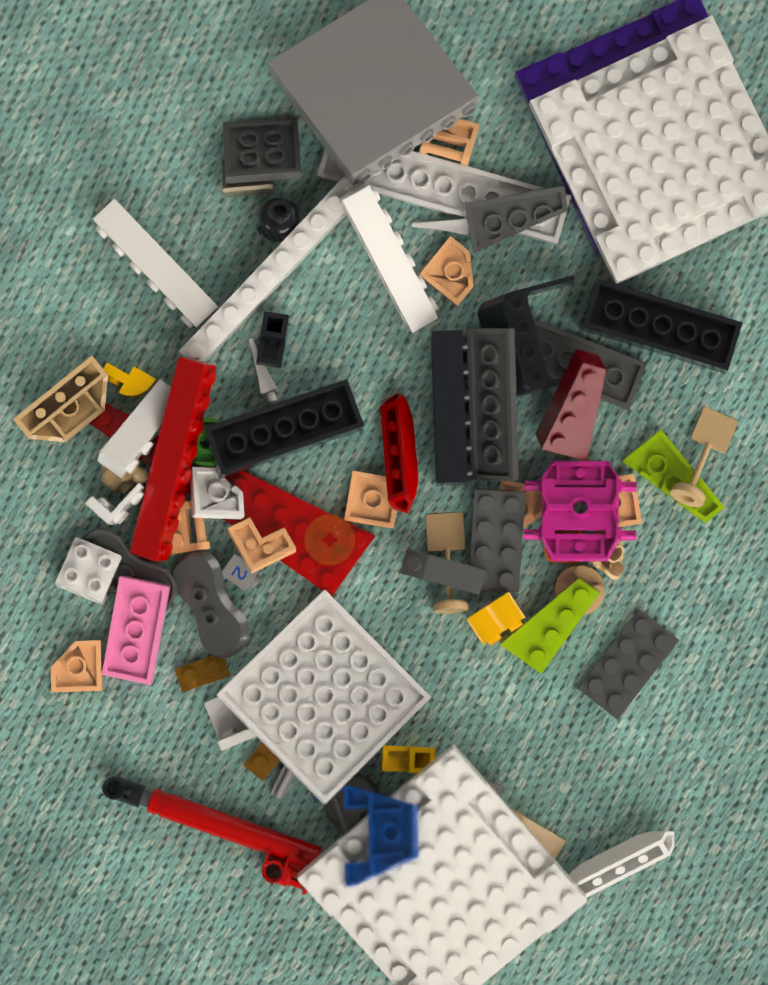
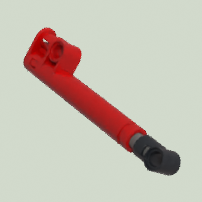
M111 776L103 783V794L109 799L118 800L137 808L140 805L147 807L146 812L153 815L157 814L159 817L267 854L262 867L263 878L269 883H276L284 887L289 885L301 889L302 894L306 895L307 890L295 878L298 877V873L320 855L321 846L171 793H164V791L156 788L151 792L146 790V786L124 779L121 776ZM114 780L121 784V792L119 794L110 792L109 783ZM270 864L278 865L281 870L280 875L271 877L267 873V867Z

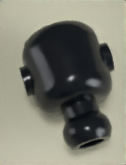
M273 198L267 201L260 209L256 230L270 241L283 242L298 225L299 216L296 209L298 206L292 200L289 201L284 198Z

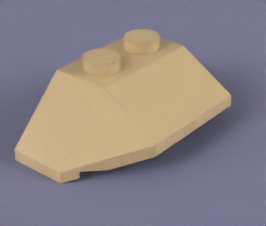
M90 356L13 420L29 439L66 442L105 411L108 374L95 358Z

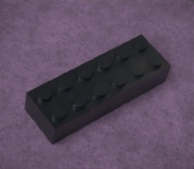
M597 278L580 330L724 374L729 370L743 322Z
M462 330L431 331L436 486L467 485L468 479L472 478V463H467V454H471V437H466V429H470V412H465V404H469V387H464V379H468V361L463 362V354H467L468 346L467 336H462Z
M348 379L206 426L202 433L218 478L221 479L361 431L364 423Z

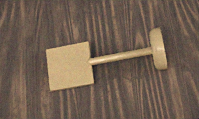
M703 407L690 439L705 445L690 483H676L673 485L670 494L675 500L691 507H701L704 505L705 494L695 485L710 449L712 448L723 454L726 453L738 424L737 420L708 407Z
M463 512L425 515L428 552L444 551V559L451 560L450 551L466 550ZM446 586L447 600L437 601L433 605V612L436 614L461 613L469 610L468 603L465 600L453 599V588Z

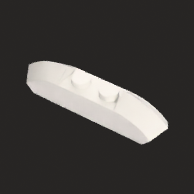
M652 831L639 834L583 862L569 876L588 897L670 856L674 849V831Z

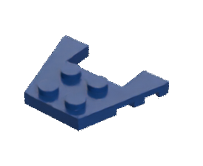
M344 786V809L368 808L369 861L345 863V887H355L419 858L418 805L352 786Z

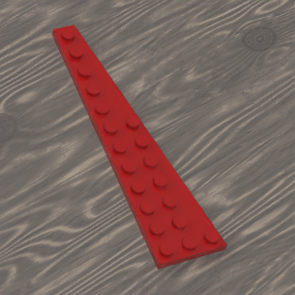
M105 404V411L92 420L90 424L109 438H112L130 415ZM158 436L152 441L154 446L146 456L142 454L138 458L149 467L152 465ZM244 471L224 477L233 487L236 485L243 492L244 517L242 519L223 520L233 526L251 518L262 538L285 528L296 547V552L280 561L320 590H326L331 596L334 595L375 537ZM189 481L185 492L191 496V482Z

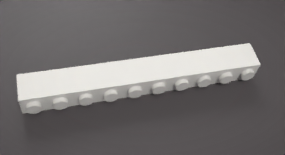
M344 176L179 352L184 357L207 362L346 216L338 198L362 184H367L371 188V184L366 181L363 183L359 182L353 186L348 178Z

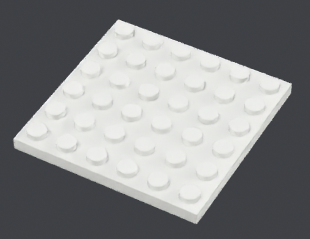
M326 590L322 591L217 694L226 706L324 805L431 698Z

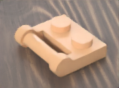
M459 119L450 129H443L435 134L433 139L465 148L464 152L433 144L430 140L427 143L422 142L420 153L426 155L427 153H432L460 161L461 165L468 166L480 124Z
M192 500L185 501L180 509L178 517L179 526L173 536V549L170 555L211 549L210 541H207L204 518H194L197 543H193L189 509H192Z

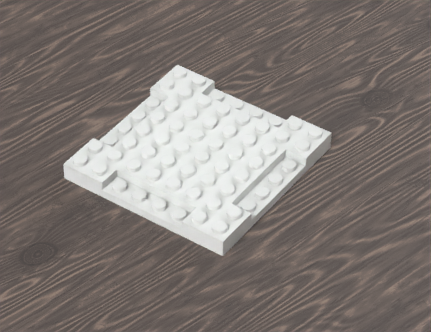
M709 16L667 36L666 39L577 81L575 79L530 100L529 106L615 284H619L768 213V134L735 69L734 59L713 16Z
M454 744L390 796V798L418 805L419 858L355 887H345V863L369 861L367 815L302 869L297 877V880L329 916L335 917L394 985H482L545 932L550 933L588 902L586 894Z

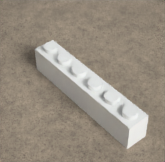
M362 184L339 197L340 204L406 328L413 333L438 319L435 312L438 310V307L432 297H427L424 291L427 286L420 275L416 276L413 270L415 263L409 253H404L401 247L404 244L401 236L397 231L393 232L389 224L392 222V219L387 210H382L379 206L378 201L381 199L374 187L370 188L367 184Z
M115 199L93 218V221L97 224L94 229L103 239L108 236L114 242L111 247L121 257L125 254L131 260L129 266L138 275L143 272L149 278L146 281L148 286L155 293L160 290L166 296L163 301L173 311L177 308L183 314L180 319L190 329L195 326L199 330L219 309L210 297Z

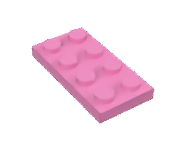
M123 575L119 577L102 675L147 685L153 683L170 592L169 585Z

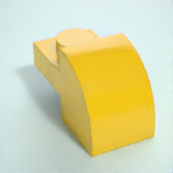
M106 363L103 368L108 374V381L117 387L120 383L123 384L119 393L126 397H142L148 394L158 382L154 377L136 367L132 368L129 375L109 363Z
M383 745L381 747L380 770L419 773L435 759V748Z

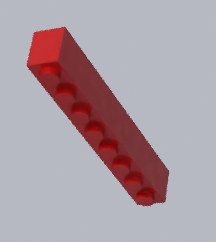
M179 356L129 553L153 561H167L172 553V540L179 526L178 517L180 509L185 502L184 493L186 485L191 478L190 469L192 461L197 454V442L204 427L203 418L205 410L210 403L209 394L211 386L216 380L215 371L217 365L188 357Z

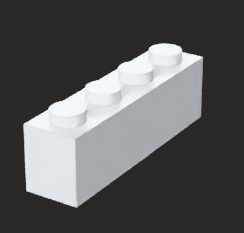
M160 379L100 451L97 461L121 479L127 472L131 474L139 464L137 459L142 454L146 456L154 446L152 441L156 436L159 437L171 390L169 385Z

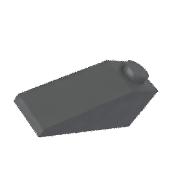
M407 549L400 573L479 595L486 570Z

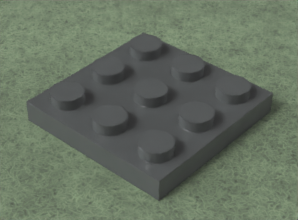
M297 117L223 122L226 184L302 178Z

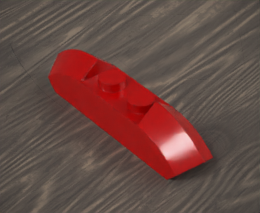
M396 393L385 400L380 406L388 502L393 509L408 514L418 490L415 433L409 405L403 394Z

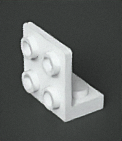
M138 483L116 508L109 500L102 496L100 498L92 496L85 504L107 524L121 525L130 515L127 511L132 505L138 506L143 501L146 486Z
M76 537L55 583L59 588L104 606L108 597L106 593L122 557L119 554Z
M219 697L205 702L206 710L219 739L218 744L221 751L256 737Z

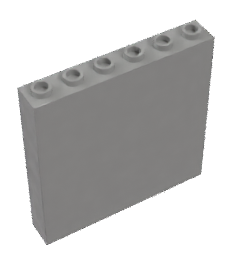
M367 0L268 61L270 76L353 186L359 182H366L379 169L384 170L388 168L395 159L400 156H407L414 150V147L422 142H429L436 133L443 129H450L457 120L463 116L468 117L472 115L478 108V94L404 0Z

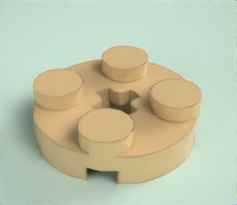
M584 565L568 567L560 573L556 580L555 597L580 577L600 591L584 615L594 612L601 605L605 596L602 577L597 571Z

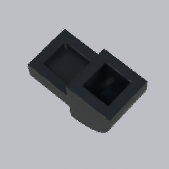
M264 311L256 365L275 368L282 367L289 327V315Z

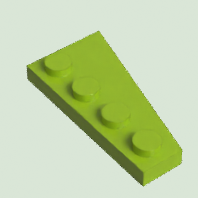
M659 430L622 460V462L672 499L674 498L670 492L673 485L676 483L689 484L695 471L662 430ZM699 476L695 486L705 494L704 505L701 507H691L680 502L678 503L706 523L724 509L725 506Z
M580 577L577 578L550 603L540 609L532 618L501 642L500 645L542 674L600 591Z

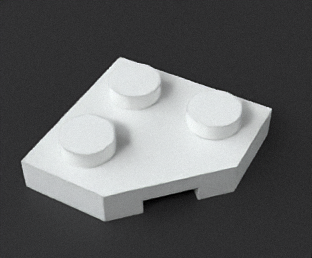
M191 468L190 482L193 518L242 519L244 517L243 492L236 485L233 487L225 478L219 479L215 468Z

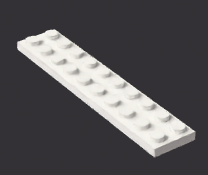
M325 149L317 177L338 183L345 174ZM412 151L407 156L398 157L388 168L384 170L379 169L367 180L379 195L460 218H467L464 203L544 189ZM566 194L567 206H569L571 196ZM567 211L540 224L529 227L518 234L557 245Z

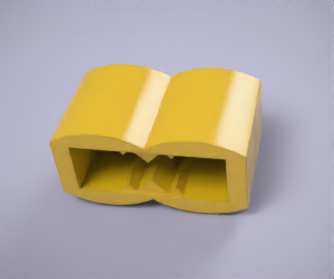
M507 592L468 617L467 621L481 643L485 644L487 642L491 646L502 639L500 633L509 629L512 632L522 626L523 622L521 620L525 616L511 594Z

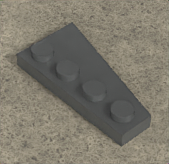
M564 185L464 203L473 253L568 211Z

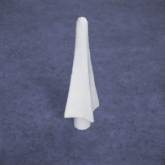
M467 218L411 223V226L415 228L437 229L470 235Z
M250 338L249 345L255 362L260 394H262V397L266 396L268 404H272L278 401L275 392H278L266 366L256 365L258 348L254 339Z

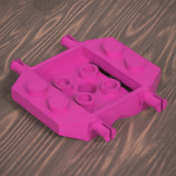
M552 461L542 478H540V481L525 480V491L542 492V527H539V530L524 529V540L542 541L551 561L608 562L618 542H621V540L636 541V530H621V527H619V493L636 492V481L621 482L609 461ZM582 502L586 504L588 509L585 513L578 514L573 510V506L576 503ZM555 530H606V534L554 533Z

